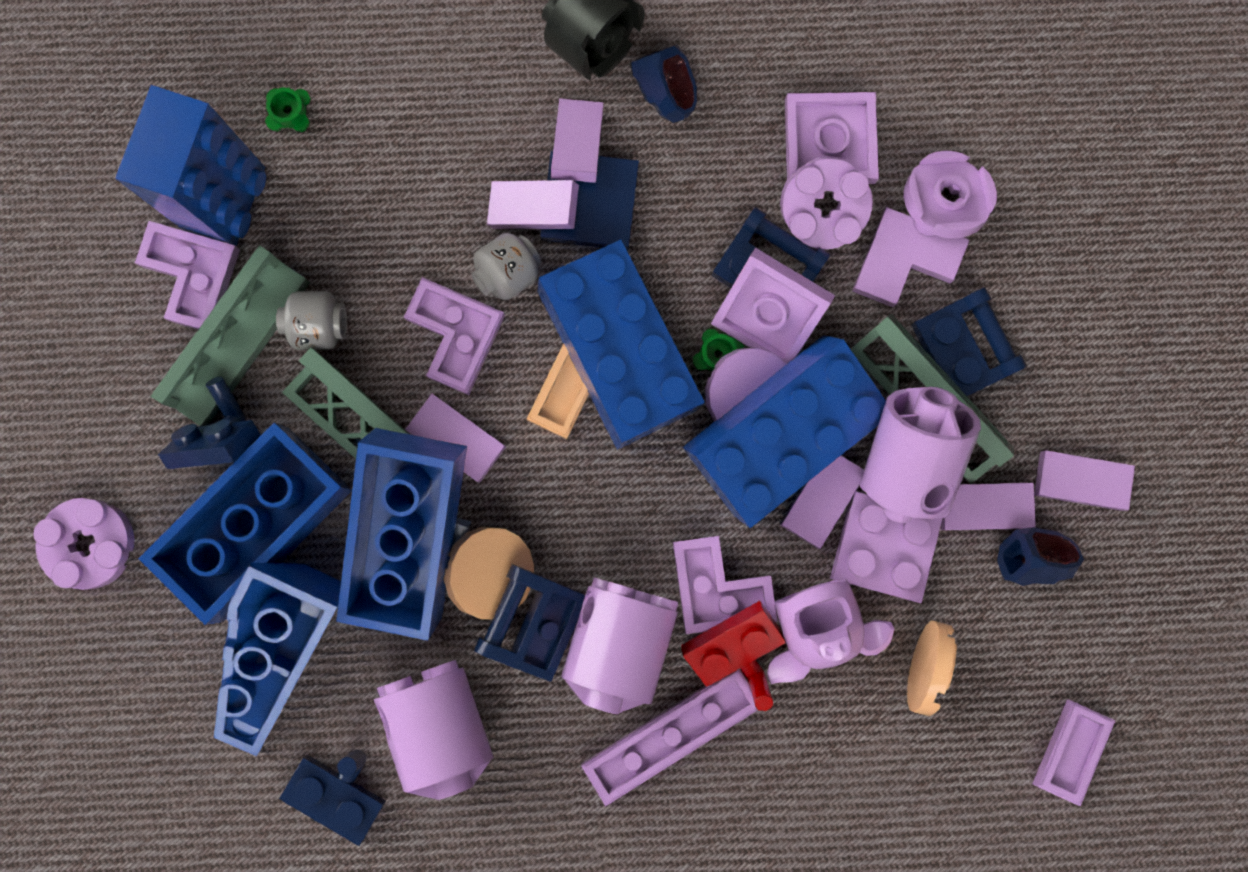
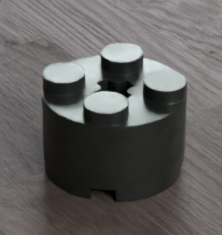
M549 0L542 12V19L547 22L544 41L552 51L587 80H591L592 73L600 78L613 70L627 55L633 45L627 39L633 27L640 32L644 22L645 11L643 6L636 0Z

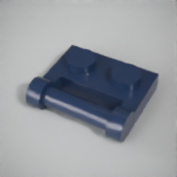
M755 207L711 276L732 288L748 258L756 248L749 243L755 233L805 264L807 267L803 271L802 276L812 282L831 254L820 247L816 251L804 244L796 237L765 218L767 214Z
M986 287L911 324L921 346L967 396L1027 367L1022 355L1016 356L988 301L992 298ZM972 310L1000 364L991 370L962 317V314Z
M511 564L506 576L510 579L485 637H479L474 651L484 657L551 682L577 624L585 594ZM527 587H530L537 591L512 649L501 646Z

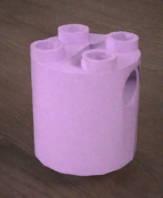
M921 387L894 391L887 397L860 481L861 489L877 504L884 507L885 516L894 522L908 523L912 518L934 519L947 517L951 511L980 433V419L971 408L959 401L955 395L941 388Z
M593 578L592 585H588L561 675L583 704L612 714H619L642 704H652L678 614L676 612L678 602L613 582Z
M456 660L422 671L421 674L424 681L413 684L412 678L409 676L377 688L379 697L374 699V703L382 719L387 743L403 791L406 793L437 800L456 795L473 787L486 766L494 758L464 668H458Z

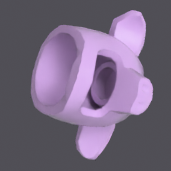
M846 578L811 586L775 601L788 650L776 655L770 661L767 671L768 680L771 684L794 682L804 679L811 668H832L848 662L859 653L865 656L877 655L890 644L894 627L891 622L873 620L863 624L860 608Z

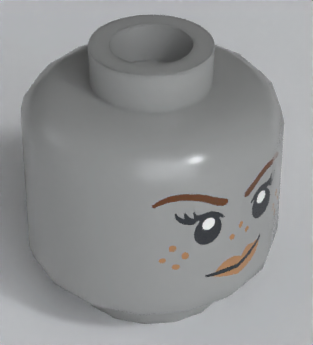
M503 233L474 253L473 260L476 270L472 272V278L484 295L492 293L499 299L508 300L537 280L538 266L541 264V260L537 250L526 237L522 235L517 237L511 233Z
M327 291L293 292L288 296L285 307L277 309V331L279 334H285L289 345L293 349L309 350L313 348L314 350H332L337 345L339 339L346 337L347 312L345 304L338 303L335 295Z

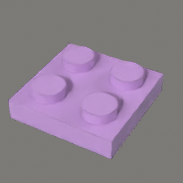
M876 92L787 93L785 98L787 180L799 168L806 165L805 163L815 158L834 157L852 164L859 172L866 176L868 184H875L879 179Z
M755 248L711 324L750 348H759L776 354L787 364L798 355L830 306L835 295Z
M855 491L849 501L830 579L846 578L850 585L922 603L942 518H912L908 523L894 522L885 516L884 507L877 504L867 494Z

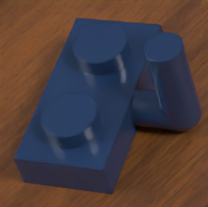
M222 376L208 381L206 387L224 418L213 425L197 427L196 424H189L175 431L171 436L172 442L158 454L167 469L233 463L261 436L252 420L246 421L242 409Z
M353 750L343 757L338 763V772L306 755L301 760L279 798L281 801L357 846L363 843L386 803L384 799L355 783L356 778L366 763V755L362 750Z

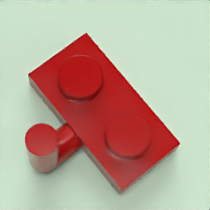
M761 601L754 603L681 645L683 657L706 687L740 669L748 679L756 709L767 711L773 706V699L765 672L756 659L780 647L786 641L782 630Z

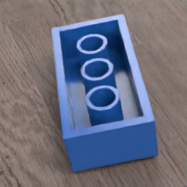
M151 85L115 179L183 231L237 246L239 238H243L249 230L251 223L249 211L255 196L258 197L264 189L266 167L209 103Z
M622 240L616 241L539 277L537 292L617 450L696 412L705 403Z
M823 335L682 448L732 515L751 528L879 425L886 400L844 339Z
M274 422L138 559L204 625L221 623L227 619L228 605L251 562L282 563L352 492V489L292 430Z
M379 428L373 429L358 442L336 622L427 641L430 639L443 615L446 595L444 574L445 568H448L450 559L448 555L454 541L467 446Z

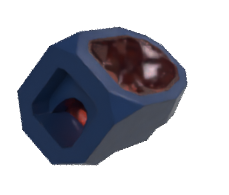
M678 44L630 62L632 75L636 78L644 99L656 108L662 118L675 123L691 115L697 104V86L688 59Z
M1034 527L1016 529L1000 544L997 559L1004 580L1022 586L1033 583L1054 585L1059 580L1073 578L1084 561L1079 546L1072 539L1058 531Z

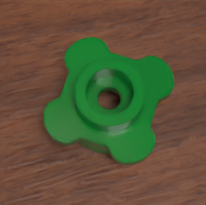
M282 87L274 88L267 93L266 109L269 115L266 117L265 123L271 131L278 132L282 128H293L297 132H303L309 127L310 121L306 116V109L311 98L307 91L304 89L294 91L293 89ZM286 107L292 108L289 114L284 113Z
M708 329L702 334L703 344L700 352L693 357V365L699 371L706 369L713 371L716 368L714 366L720 360V358L714 356L715 351H721L723 357L736 349H743L744 345L735 338L719 334L716 329Z

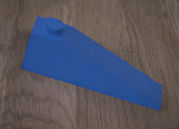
M251 562L228 605V629L223 649L222 660H224L218 694L214 730L215 739L254 756L258 755L339 605L340 580L305 564Z

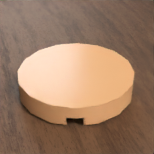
M479 527L465 533L452 546L448 555L450 557L448 568H445L444 583L449 598L460 611L478 619L492 620L510 579L506 576L511 564L534 573V563L530 549L520 536L507 529ZM530 587L526 588L519 606L526 600L531 589Z
M931 620L924 627L918 639L909 670L907 702L909 710L912 712L932 716L941 707L939 703L934 702L937 693L945 695L946 690H949L957 652L955 638L948 636L954 632L952 625Z

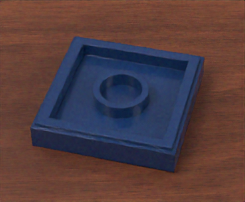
M553 151L550 153L547 181L559 180L551 179ZM599 156L596 183L574 181L579 185L574 229H541V241L604 248L616 241L622 240L626 250L629 251L639 161Z

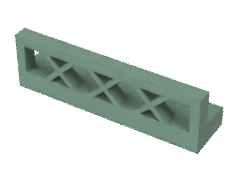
M259 245L150 397L163 405L175 408L198 425L208 426L220 409L206 387V383L215 377L222 376L231 392H233L277 330V309L285 307L288 296L293 292L305 291L310 282Z
M892 313L851 348L855 357L889 395L894 391L900 390V371L913 372L926 387H937L949 391L959 401L974 411L980 419L981 425L976 442L989 456L973 469L967 465L964 477L970 484L997 464L1001 467L1014 456V447ZM880 336L895 352L894 365L876 364L864 349ZM902 360L906 365H900V361ZM883 370L894 371L893 381L883 372Z
M310 348L299 359V362L305 368L282 392L355 459L357 446L350 440L363 439L369 434L368 424L374 429L379 428L410 434L313 348ZM316 376L327 386L328 403L309 404L298 393ZM335 394L344 402L335 403ZM336 409H353L360 416L361 433L342 434L336 428ZM317 410H328V420Z

